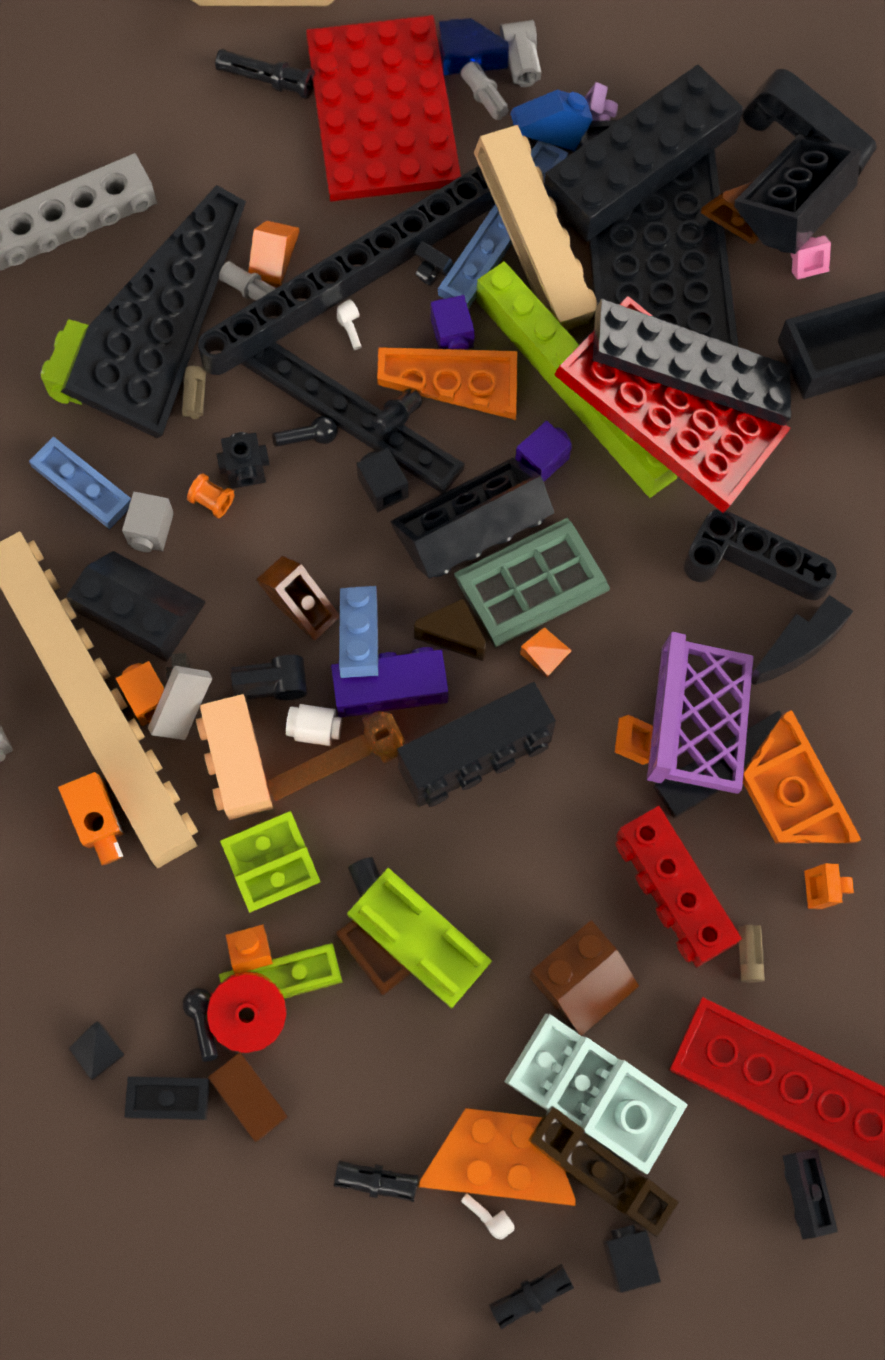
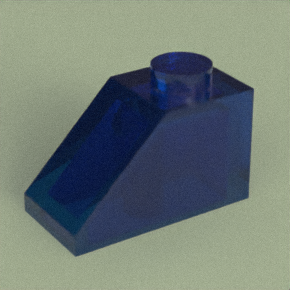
M472 18L439 21V49L444 75L461 74L464 66L470 62H477L483 71L508 69V41Z

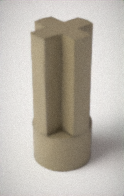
M189 366L185 371L182 415L184 417L190 416L192 419H199V416H203L206 371L199 366Z
M738 926V933L742 938L739 942L741 982L765 981L761 926Z

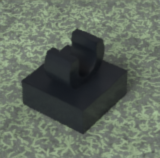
M421 241L415 251V254L422 262L415 275L429 286L435 282L438 273L447 276L454 265L448 256Z

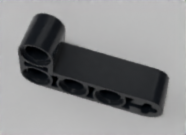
M786 69L775 70L759 87L742 113L744 122L757 131L766 130L776 121L795 137L801 134L860 149L858 176L876 150V142L868 133L794 73Z
M718 509L706 516L690 546L684 563V571L691 580L705 582L713 577L722 559H725L808 600L823 598L837 575L836 567L827 558L727 510L722 513ZM710 528H721L725 535H717ZM743 543L755 545L758 551L746 549ZM695 557H705L709 560L710 564H699ZM776 559H785L791 567L779 565ZM799 568L803 569L801 574L797 573ZM814 576L818 577V578H819V582L815 581V580L813 579V577H814Z

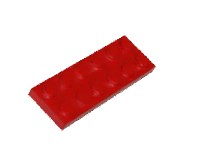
M704 997L700 999L669 1071L885 1179L884 1086Z

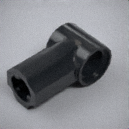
M282 655L273 658L271 663L231 667L234 696L244 694L246 700L274 697L275 699L286 701L300 699L307 695L304 658L302 656Z

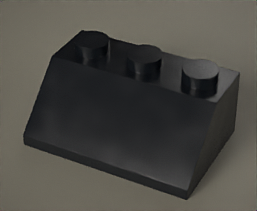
M115 551L87 565L66 595L75 612L165 662L169 660L205 605V600Z

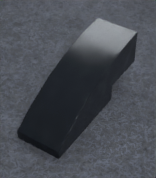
M828 595L809 622L796 614L753 672L751 683L756 685L774 679L797 668L815 656L836 636L854 611L831 595Z

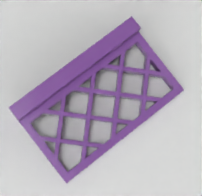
M671 632L661 651L647 781L662 783L664 779L739 794L743 783L753 656L685 641V634ZM688 654L701 656L709 667L697 674L688 663ZM727 662L742 665V675L734 682L721 668ZM711 672H714L725 686L714 695L701 680ZM693 684L706 699L695 707L684 696V690ZM728 692L739 703V709L731 715L717 700ZM709 704L722 719V721L711 728L698 713V711ZM689 717L702 731V734L691 741L680 729L681 723ZM725 725L736 736L735 744L729 748H726L714 733ZM705 738L710 741L719 753L708 762L694 747V745ZM680 742L682 744V747L678 749ZM685 751L690 754L699 766L693 772L676 769L677 757ZM724 759L733 770L732 781L719 778L711 766Z

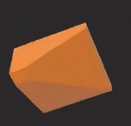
M544 627L521 646L520 655L548 678L572 650Z

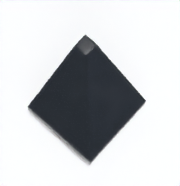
M98 1021L89 1027L69 1047L91 1080H94L124 1056V1053L106 1028Z

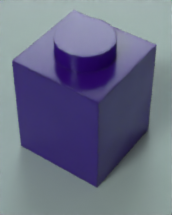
M460 295L432 301L431 323L438 348L455 350L474 348V327L465 296Z
M545 421L516 447L515 459L541 475L544 482L569 460L572 443L564 430L559 427L554 428L548 421Z

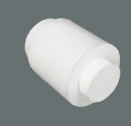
M300 704L299 708L290 707L286 723V736L294 737L295 741L331 746L333 739L339 740L342 718L336 717V709Z

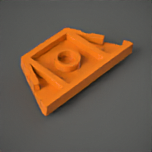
M790 710L784 713L743 771V784L774 842L855 843L860 841L861 838L793 711Z
M465 1108L422 1176L419 1184L420 1188L575 1206L576 1200L566 1172L529 1141L530 1136L543 1117Z

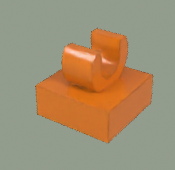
M825 863L804 871L808 909H824L842 903V894L854 893L852 878L840 877L839 864Z

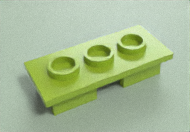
M390 868L384 871L347 913L354 922L451 1009L492 962L488 956Z

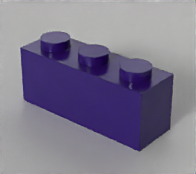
M422 647L413 650L412 654L397 655L394 652L378 654V676L341 678L339 664L331 665L338 717L341 718L448 703V685L442 649L433 650L431 647Z

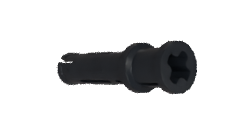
M219 49L215 59L216 70H223L246 78L271 84L272 88L276 91H292L299 93L300 97L308 99L313 91V77L315 75L313 69L307 68L304 71L290 67L288 62L285 61L273 64L229 52L225 49Z

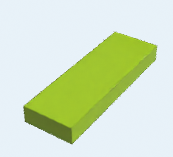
M333 943L272 959L273 964L248 971L263 974L271 979L283 993L284 999L342 983ZM234 971L219 974L220 982L222 983L223 980L234 974Z

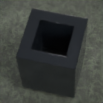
M389 448L380 452H370L360 462L356 463L358 479L377 513L409 497L408 481Z
M634 1224L611 1230L613 1239L605 1240L603 1243L616 1291L623 1293L661 1282L647 1231L636 1232Z

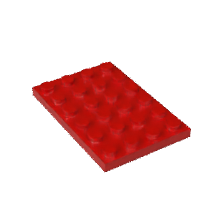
M434 15L306 30L311 69L315 72L313 84L330 202L441 189L461 176Z
M629 296L620 304L652 316ZM594 331L554 373L559 380L722 513L730 507L791 429L786 424L782 426L592 361Z

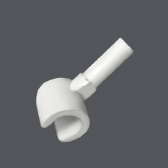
M349 299L337 307V320L347 330L353 349L358 350L362 346L352 321L360 315L356 305Z
M468 1193L462 1198L461 1202L481 1218L480 1220L485 1223L496 1239H504L515 1230L513 1223L504 1210L492 1218L488 1210Z

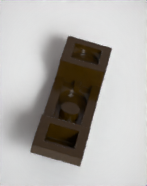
M550 1106L530 1136L529 1141L606 1203L653 1236L658 1237L679 1202L651 1180L639 1175L584 1132L583 1128L557 1108Z

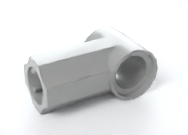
M533 20L501 24L500 40L502 52L508 56L513 83L521 87L532 86L536 81L541 80V69L536 51L537 35L535 23Z

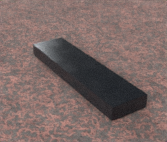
M780 710L747 729L744 769L782 716ZM736 736L723 743V745L729 748L735 744ZM713 749L702 757L708 762L719 753L716 749ZM724 759L711 766L719 778L732 781L733 770ZM693 761L680 770L693 772L699 766ZM664 779L662 783L654 785L655 791L674 819L721 791Z

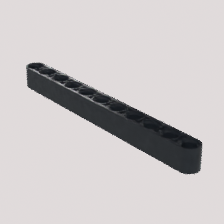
M478 165L204 332L198 340L200 359L204 370L213 375H221L228 372L272 343L280 340L416 256L415 251L421 241L432 246L492 209L495 201L480 166ZM303 298H304V299H307V300H304V301H298V300H297V299H303ZM270 316H278L277 318H268ZM242 333H249V334H250V335H247V336H239V335L242 334ZM213 351H221L218 354H210Z

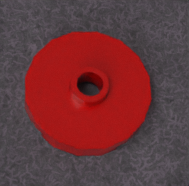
M248 971L232 974L223 980L211 994L207 1010L209 1028L217 1041L232 1051L243 1053L259 1051L273 1043L284 1028L287 1014L284 995L279 987L263 974ZM246 1007L254 1011V1016L248 1020L241 1018L239 1015L240 1010Z

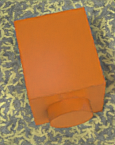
M149 661L144 664L136 663L127 667L122 672V675L116 678L141 726L151 721L164 691V687Z

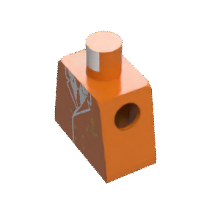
M94 772L59 786V791L82 845L87 848H95L101 865L121 859L123 854L116 838L125 833L105 780ZM102 817L104 822L102 828L94 831L92 827L93 822L97 818Z

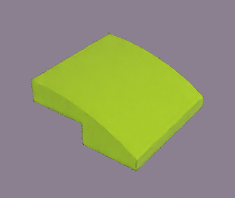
M291 811L220 840L249 913L321 882Z

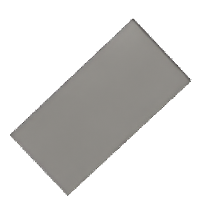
M174 666L148 726L151 735L181 740L186 739L212 680L208 671Z

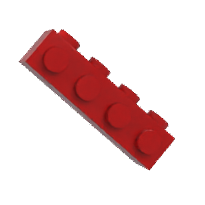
M660 806L620 827L616 835L618 841L615 842L617 850L624 861L628 862L631 860L638 872L635 875L637 883L646 895L651 893L659 906L656 908V913L660 921L667 929L672 927L679 939L676 942L677 948L687 962L692 961L695 967L698 968L734 947L742 940Z

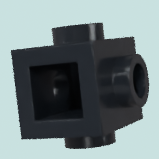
M238 432L227 438H222L223 452L216 453L220 474L227 473L231 489L266 483L263 467L270 466L266 444L259 445L256 432L250 434Z

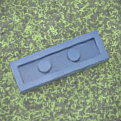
M54 436L29 460L33 469L109 530L128 511L131 498Z
M376 586L340 588L339 669L341 678L378 676Z

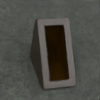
M464 599L421 617L415 622L414 639L480 661L484 660L486 641Z

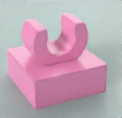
M826 236L810 237L796 254L791 253L792 274L797 280L829 272L831 242Z

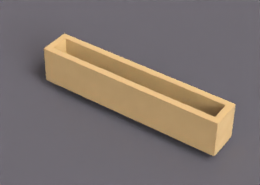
M518 125L480 136L474 151L475 157L534 295L566 330L587 324L595 314L597 307L596 297L593 291L586 286L583 279L582 264L579 259L574 258L570 248L569 234L559 223L556 204L553 198L547 195L544 188L542 171L538 166L535 167L528 139L522 136Z

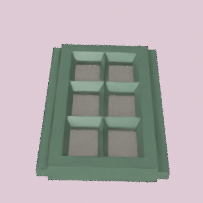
M568 517L454 573L459 587L495 648L610 590L606 578Z

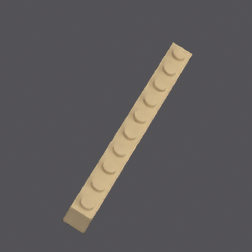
M19 531L0 541V588L149 858L158 869L197 847L192 835L197 833L198 830L188 812L183 815L179 814L174 803L180 801L179 796L170 781L161 782L156 773L163 769L152 749L147 752L143 750L139 741L145 738L135 718L127 721L122 710L128 707L118 688L110 691L105 679L111 676L101 658L99 657L93 661L88 649L94 646L84 628L76 630L71 622L77 616L67 598L60 601L57 597L55 590L61 587L52 571L48 569L43 572L38 562L43 560L44 557L35 541L32 540L27 543Z

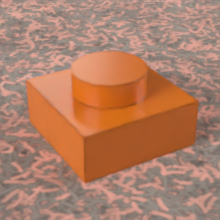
M629 714L619 718L614 752L642 765L649 763L653 725Z
M264 925L226 934L234 974L273 964Z

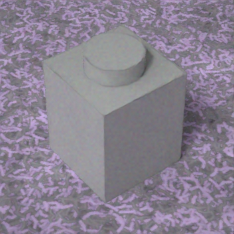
M133 491L122 529L128 545L133 549L141 552H151V550L163 552L174 514L169 498Z

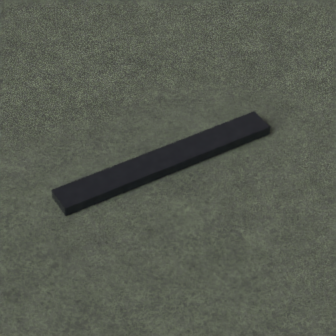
M242 333V334H240L239 336H247V335H250V334H249V333ZM276 342L241 363L319 415L332 418L338 427L375 451L380 452L389 448L398 466L442 494L448 491L464 470L463 462L405 425L395 426L384 435H378L376 429L371 426V421L382 410Z

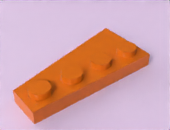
M379 347L377 383L379 386L403 392L410 388L412 393L416 390L422 397L516 420L517 351Z

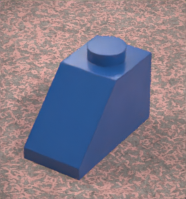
M555 90L514 107L510 113L514 126L518 125L522 136L575 151L593 120L586 98L576 92L567 93L560 90Z

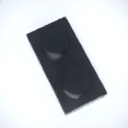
M128 1076L124 1118L207 1121L210 1079Z
M818 1149L782 1155L785 1166L784 1175L790 1186L795 1207V1221L800 1228L802 1240L838 1232Z

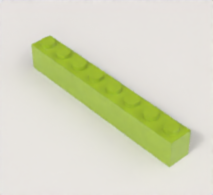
M504 261L477 279L476 302L644 493L651 498L676 480V474L554 375L558 367L572 354L579 344Z

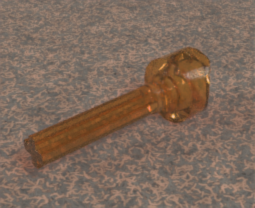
M376 711L363 717L362 720L366 727L363 729L364 735H359L267 780L266 782L275 800L278 801L369 756L372 752L376 756L379 755L384 764L397 758V748L405 745L406 741L392 714ZM389 731V736L381 740H377L378 736Z

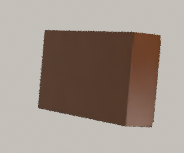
M353 920L336 932L337 937L382 996L412 974Z
M241 1052L208 1076L256 1143L288 1118L287 1114Z

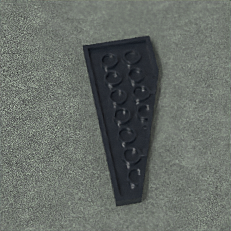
M218 185L209 192L84 330L63 384L62 393L157 439L163 435L218 282L220 270L224 265L246 204L245 200Z

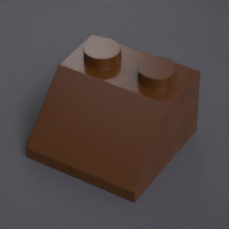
M592 920L534 967L529 975V978L571 1028L581 1036L639 987L618 950Z

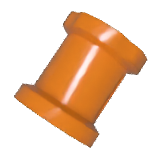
M202 473L190 486L187 501L192 504L197 502L212 511L213 516L219 519L231 506L235 494L230 488L224 490L209 481V477Z

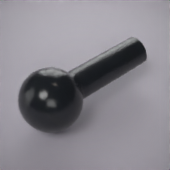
M320 416L312 422L311 426L272 433V440L275 447L313 439L318 443L327 444L336 438L338 427L332 418Z
M195 988L184 996L182 1006L185 1014L194 1020L202 1061L209 1062L218 1058L214 1036L210 1031L207 1018L211 994L205 989Z

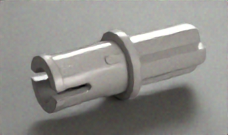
M470 62L465 65L461 71V77L474 92V99L477 102H482L493 119L500 120L503 116H506L509 109L507 108V103L497 91L495 81L488 79L477 62Z
M230 261L223 265L219 273L220 281L241 291L242 296L246 299L253 298L257 301L276 289L262 281L259 274H250Z

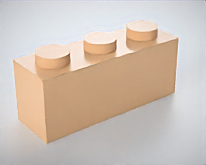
M244 694L200 705L202 718L196 719L201 741L208 739L211 751L205 753L204 757L209 775L216 774L219 785L218 788L213 789L217 810H225L228 819L233 820L273 809Z

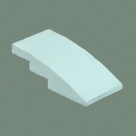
M550 1014L544 1015L504 1081L546 1111H548L550 1106H554L583 1128L587 1135L609 1152L647 1175L688 1105L625 1060L616 1058L587 1037H582Z

